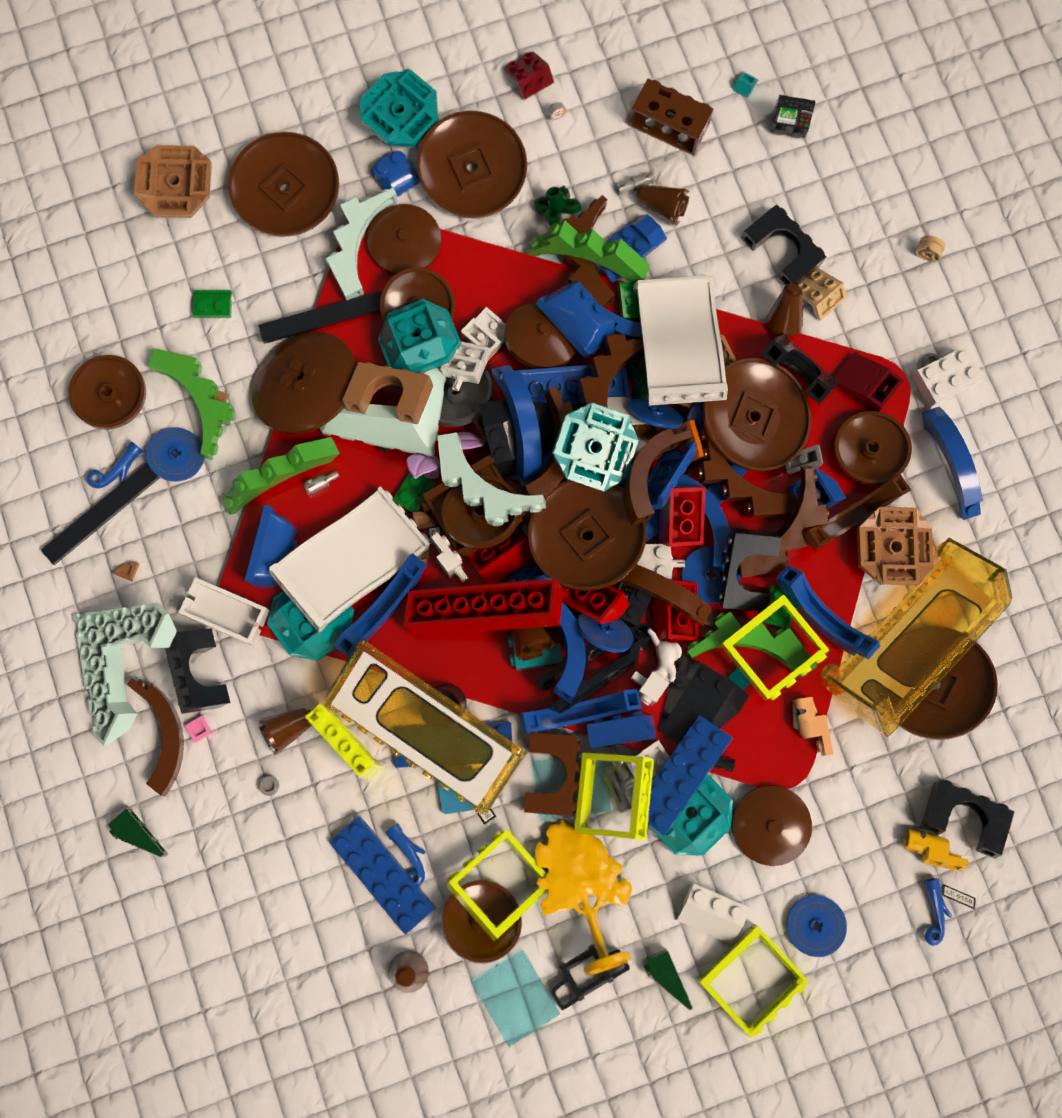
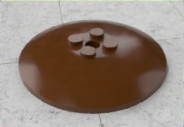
M461 111L444 117L427 132L419 148L417 168L424 191L438 207L458 217L483 218L502 211L516 199L526 179L527 156L520 137L504 120L486 112ZM469 164H475L477 166V170L473 172L469 171L467 169V166Z
M294 132L271 133L254 140L239 153L229 175V195L240 218L253 229L271 236H295L318 226L332 211L339 193L338 170L332 156L316 140ZM284 184L290 185L288 191H282L281 187Z
M323 332L299 334L278 345L263 360L254 377L252 403L258 417L269 428L285 434L310 432L330 422L345 407L342 400L357 367L352 351L338 337ZM303 375V378L297 381V378Z
M742 359L726 366L727 400L705 401L703 403V418L710 440L727 460L747 470L771 471L788 464L804 448L811 429L810 405L800 383L785 368L780 365L775 366L765 359ZM751 412H754L757 415V421H753L751 419Z
M571 480L565 481L557 485L554 490L544 497L546 508L540 512L532 513L528 539L533 558L546 576L550 579H556L564 587L580 591H592L612 586L624 579L636 567L644 552L647 537L646 522L631 526L624 505V488L618 484L611 486L605 491H601ZM585 532H591L594 535L588 541L584 540L582 536Z
M923 627L903 634L881 657L879 664L884 671L906 685H914L960 636L967 638L963 645L893 720L898 726L918 737L932 740H947L966 735L985 721L996 701L998 681L996 670L990 657L975 640L953 629ZM937 681L940 683L941 688L934 690L930 687V683ZM876 684L877 694L882 707L889 712L895 711L901 704L900 699Z

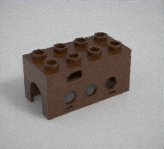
M647 78L632 107L631 113L633 116L629 126L694 156L709 128L714 108L710 107L707 103L694 100L689 95H683L674 88H668L657 80ZM668 111H669V112H671V113H673V114H676V115H675V117L671 118V117L667 116L666 114H667ZM648 118L656 121L653 127L646 125L645 121ZM668 126L672 128V132L664 134L662 127ZM683 133L688 136V140L682 142L678 139V135Z

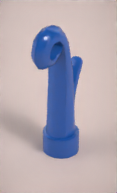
M131 441L126 446V450L105 477L100 471L92 470L87 474V483L93 488H103L113 482L120 474V482L123 483L131 464L143 450ZM94 475H98L99 482L92 480Z
M397 823L385 833L390 840H393L415 868L409 871L408 874L410 876L418 875V880L415 882L420 886L425 879V871L416 852L425 854L426 851L415 845L403 833V829Z
M930 878L923 880L929 896L936 927H931L926 931L925 939L929 945L936 946L943 941L945 935L944 913L950 918L952 914L942 897L940 879ZM933 933L936 934V936H935L934 939H932V934H933Z

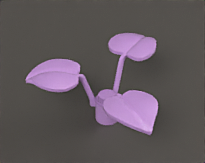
M457 433L462 449H471L485 445V442L473 433ZM414 454L407 458V467L415 479L423 474L429 479L439 477L441 466L438 457L434 456L433 458L427 457L426 454Z

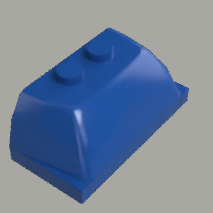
M578 281L568 283L536 302V305L584 359L603 350L602 345L606 336L614 334V320Z
M264 505L245 581L251 587L259 589L279 586L270 575L269 567L280 562L297 548L296 536L298 529L287 518L277 514L271 506Z

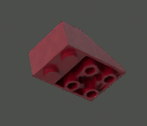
M855 352L834 377L840 383L838 385L840 388L871 411L878 412L904 381L903 378L891 369Z

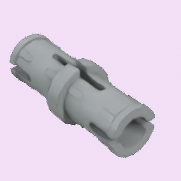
M651 172L637 177L632 176L631 179L616 184L617 191H620L618 194L622 195L632 190L637 191L643 185L654 183V178Z
M615 772L604 776L603 778L611 792L610 796L614 798L620 810L619 812L623 813L631 809L632 807L624 794L625 789L621 787Z

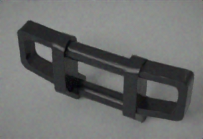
M594 944L588 946L589 949L570 961L559 964L565 978L551 989V994L559 1008L565 1010L574 1003L581 1002L585 999L586 995L607 982L609 984L613 982L616 977L630 969L629 964L625 963L624 968L613 975L610 974L609 970L603 971V976L579 989L569 970L592 956L595 960L599 959L598 951ZM615 949L611 952H608V955L616 954L621 951L619 949ZM568 981L577 997L566 1004H562L556 995V991Z

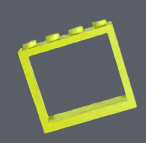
M782 595L720 645L765 701L769 698L772 701L781 694L779 690L784 686L787 688L792 686L796 682L795 677L799 674L802 676L807 674L812 669L810 665L815 661L819 664L827 657L825 653L829 651L785 595ZM783 606L819 651L768 690L732 645Z
M320 703L306 716V719L359 778L368 780L382 767L328 707Z
M583 753L580 762L581 772L578 781L579 791L576 803L574 833L646 840L654 759L641 756ZM596 760L636 763L629 832L589 828Z
M508 829L503 833L501 831L497 832L491 838L494 842L489 846L485 843L477 851L479 855L475 859L470 857L462 864L464 869L460 872L454 871L448 877L449 882L445 885L493 941L498 939L549 890H543L538 887L507 918L495 927L459 886L458 882L504 840L538 878L546 877V872L537 866L536 861Z
M754 924L697 981L747 1036L752 1038L763 1031V1026L767 1022L771 1023L778 1016L777 1012L782 1007L785 1009L793 1001L791 998L796 993L800 994L803 992V989L807 986L808 979L760 927ZM759 937L796 979L747 1026L710 986V983Z

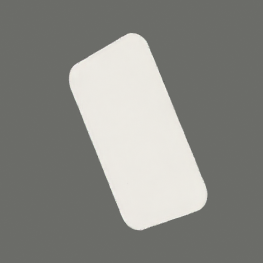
M608 397V408L629 415L632 425L648 424L629 412L628 404L631 401L626 397Z

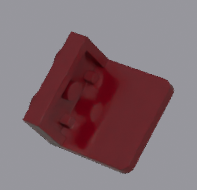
M534 51L525 53L522 57L510 61L508 65L503 67L504 72L516 82L520 96L524 100L555 83L549 64Z

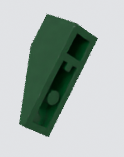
M125 809L108 824L111 828L109 832L115 839L119 838L121 841L159 857H166L168 855L167 851L132 809Z
M665 949L645 958L646 964L643 967L647 976H652L658 984L687 1009H693L668 950Z

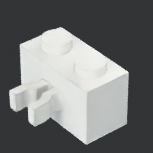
M637 671L631 677V680L641 686L639 690L640 701L646 706L649 704L653 706L669 685L668 681L655 672H652L648 679Z

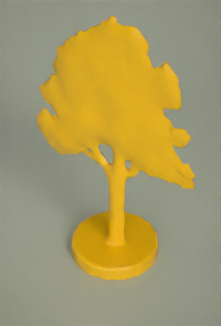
M560 820V824L549 825L546 831L548 845H544L539 841L535 848L537 866L548 868L549 870L545 878H538L536 882L541 889H549L546 899H542L540 907H542L544 915H551L552 913L568 911L574 908L578 913L586 917L599 955L598 960L588 963L583 968L585 975H592L618 967L632 959L627 951L608 955L597 921V911L609 902L619 906L627 904L632 892V885L625 878H622L619 882L616 878L622 871V865L613 860L611 856H608V850L600 839L590 834L574 833V826L564 820ZM589 895L596 896V902L592 908L588 902ZM578 903L582 904V909L579 907Z

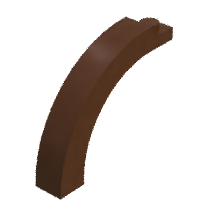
M556 386L542 391L554 421V445L564 415L573 411L570 401L562 403V394ZM552 453L543 470L530 482L519 487L522 495H543L545 497L561 482L564 475Z
M670 428L662 431L651 438L632 461L624 482V505L631 526L648 521L655 513L647 491V477L653 460L667 451L687 445L694 437L691 430L685 432L680 430L673 433Z
M900 474L860 501L830 518L827 524L818 525L805 532L804 535L814 550L821 548L861 524L878 507L889 506L910 492L911 488Z
M636 565L624 579L618 582L663 601L699 625H704L712 610L710 606L702 602V598L693 592L640 565Z
M131 678L126 685L144 698L152 707L159 720L162 732L160 759L155 771L145 784L160 796H166L177 779L183 760L184 736L180 718L169 698L157 686L151 684L147 689L149 685L143 680L139 679L137 681Z

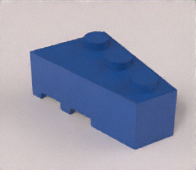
M642 712L631 713V717L628 718L618 715L612 716L611 721H604V718L592 720L593 724H587L590 748L657 739L653 716L642 715Z

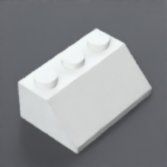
M691 883L677 921L733 944L744 925L750 907Z

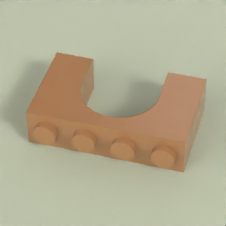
M358 362L342 400L347 411L365 414L377 390L388 385H396L403 388L402 396L396 408L399 420L418 425L433 388L430 376L422 372L415 373L406 369L399 370L389 366H377L369 362Z

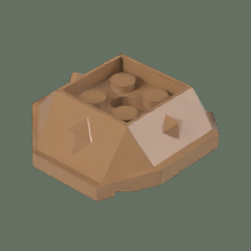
M157 145L145 155L136 158L134 194L154 217L192 218L210 198L211 160L195 146ZM175 181H179L178 184L172 185Z
M878 507L856 528L858 567L880 585H920L934 567L932 527L920 515L921 513L917 508ZM892 544H894L896 547L895 552L891 548Z

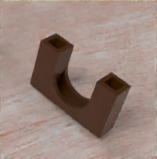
M530 733L529 753L551 755L558 758L565 766L566 780L564 785L554 793L525 792L524 813L570 817L572 812L576 813L577 801L573 800V792L577 793L578 781L574 780L575 772L579 773V761H576V753H580L581 741H577V736Z

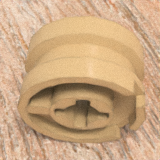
M926 235L920 239V245L916 249V254L923 260L937 262L940 261L946 244L940 238Z

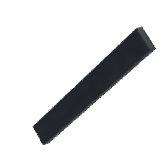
M382 291L259 324L263 343L274 342L381 312L380 299Z
M148 463L144 464L41 549V551L53 565H56L159 480L160 477L152 472Z

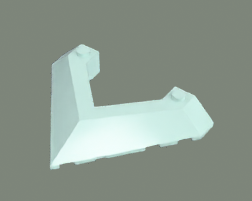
M441 366L425 372V374L430 376L433 388L418 425L400 421L396 413L397 407L369 404L365 414L347 411L346 407H344L334 419L319 429L324 435H337L347 440H360L366 444L389 449L396 448L413 454H426L427 457L434 458L435 441H437L439 429L438 421L440 420L444 397V382H446V377L440 369Z
M159 603L72 615L73 622H77L78 632L76 633L78 650L80 651L85 689L89 690L90 699L87 700L89 715H93L95 726L92 727V732L103 746L109 745L130 730L138 714L127 702L122 647L144 641L150 648H169L177 632L169 613Z

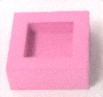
M200 716L185 725L194 743L213 733L204 716Z

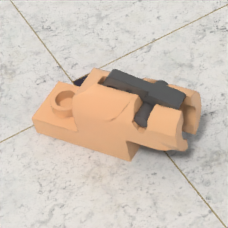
M813 697L793 700V728L799 730L803 739L818 737V741H816L818 752H821L822 756L832 755L833 749L826 715L816 716L818 712L813 702Z

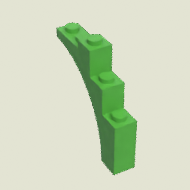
M565 220L552 224L549 232L533 237L530 240V246L527 251L532 256L561 254L583 258L612 270L629 283L644 280L650 266L622 239L607 243L593 229L579 233Z
M153 348L148 366L154 372L166 375L179 382L191 394L199 409L203 425V442L200 454L206 459L213 460V456L218 451V438L223 433L222 424L230 426V422L235 417L234 407L230 403L213 400V398H217L219 389L213 380L197 377L200 376L202 371V365L197 358Z
M329 437L295 445L287 455L270 458L258 469L241 472L233 480L234 486L222 498L224 507L229 515L236 514L255 497L278 483L306 470L331 463L340 454L333 439Z
M722 612L715 617L716 622L713 624L716 632L712 629L703 635L705 638L703 641L698 643L696 640L688 646L689 651L685 653L687 657L694 658L703 652L720 648L724 641L740 630L742 627L732 613L729 612L725 615ZM762 622L732 645L762 651L779 660L791 672L811 657L790 628L785 631L781 628L773 634L775 637L773 638ZM815 662L812 665H810V667L812 668L811 670L817 667V664ZM801 674L797 676L798 679L803 677Z

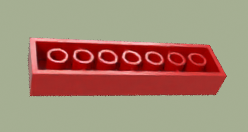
M556 579L408 591L403 626L412 636L560 626L563 588Z

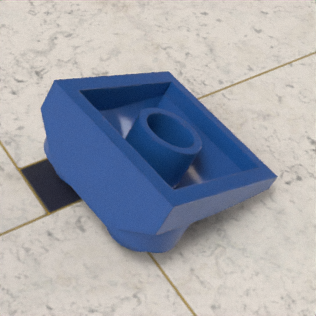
M401 151L390 153L375 163L370 170L383 190L394 188L397 197L420 183L419 176L408 162L406 155Z

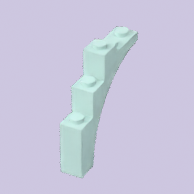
M394 188L384 189L378 195L367 197L361 203L356 197L347 199L340 205L348 225H341L333 231L341 251L331 253L326 260L346 300L364 295L357 272V255L360 243L374 218L380 212L398 202Z
M457 433L437 436L442 481L449 487H457L462 483L463 498L467 505L479 506L481 503H484L485 517L488 524L500 526L503 525V522H508V514L520 515L525 511L540 512L546 508V501L543 495L526 496L512 494L497 489L485 482L467 463Z

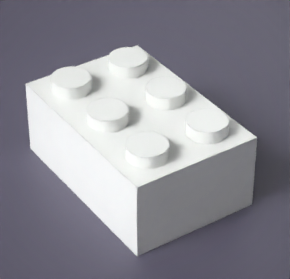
M967 346L917 370L911 376L929 408L977 385L985 378Z

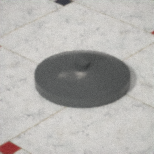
M484 369L479 384L462 382L459 391L452 389L455 379L446 377L438 425L446 427L463 426L481 416L479 404L492 401L494 395L493 382L486 369Z

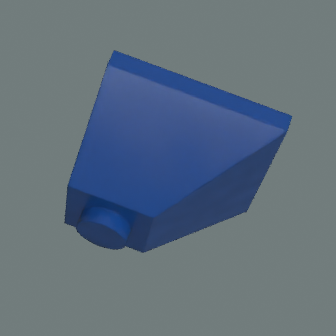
M818 468L815 469L817 474L815 488L818 489L820 496L817 502L821 501L828 508H831L844 500L846 497L837 482ZM801 479L788 487L791 494H796V500L799 494Z

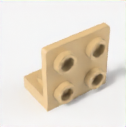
M816 268L798 284L802 289L803 300L812 305L815 318L820 321L847 298L843 282L819 268Z

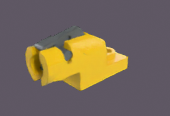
M909 829L905 833L904 848L921 854L923 864L960 872L968 867V859L961 858V855L949 854L948 839L926 829Z

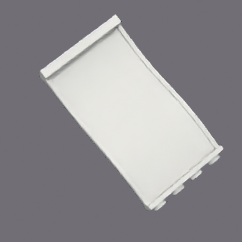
M713 275L637 280L649 406L727 400L728 387L716 314Z
M380 486L372 496L354 510L301 544L280 562L269 567V573L319 633L347 608L397 574L409 555L413 553L418 557L423 552L428 551L430 541L424 533L419 532L416 523L411 518H407L404 509L399 504L396 505L391 494L387 490L384 491Z

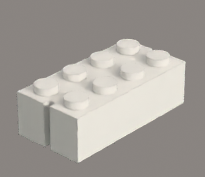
M195 577L188 591V594L194 597L195 600L193 601L185 597L178 613L254 647L261 632L258 628L259 626H264L270 611L266 607Z

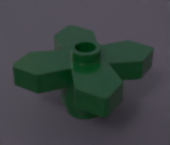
M565 186L560 188L551 187L547 190L546 197H541L533 202L535 209L539 213H545V221L550 226L560 222L562 213L572 215L582 210L581 204L576 198L569 199L571 197L570 192Z
M643 355L640 357L639 364L631 363L626 366L627 378L635 381L632 389L633 399H646L648 395L645 356Z

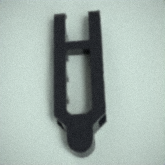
M640 623L638 627H631L630 630L633 633L634 641L627 650L629 654L621 659H616L615 663L606 669L599 670V673L589 680H581L571 703L562 697L554 704L552 703V707L557 714L567 711L637 665L640 651L651 643L652 638L647 631L651 628L644 623ZM591 643L586 645L585 665L606 652V650L600 649ZM566 659L541 674L535 680V684L541 691L549 689L560 681L564 673Z

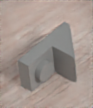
M820 445L803 449L795 459L786 464L787 474L800 472V466L808 465L813 470L823 464Z

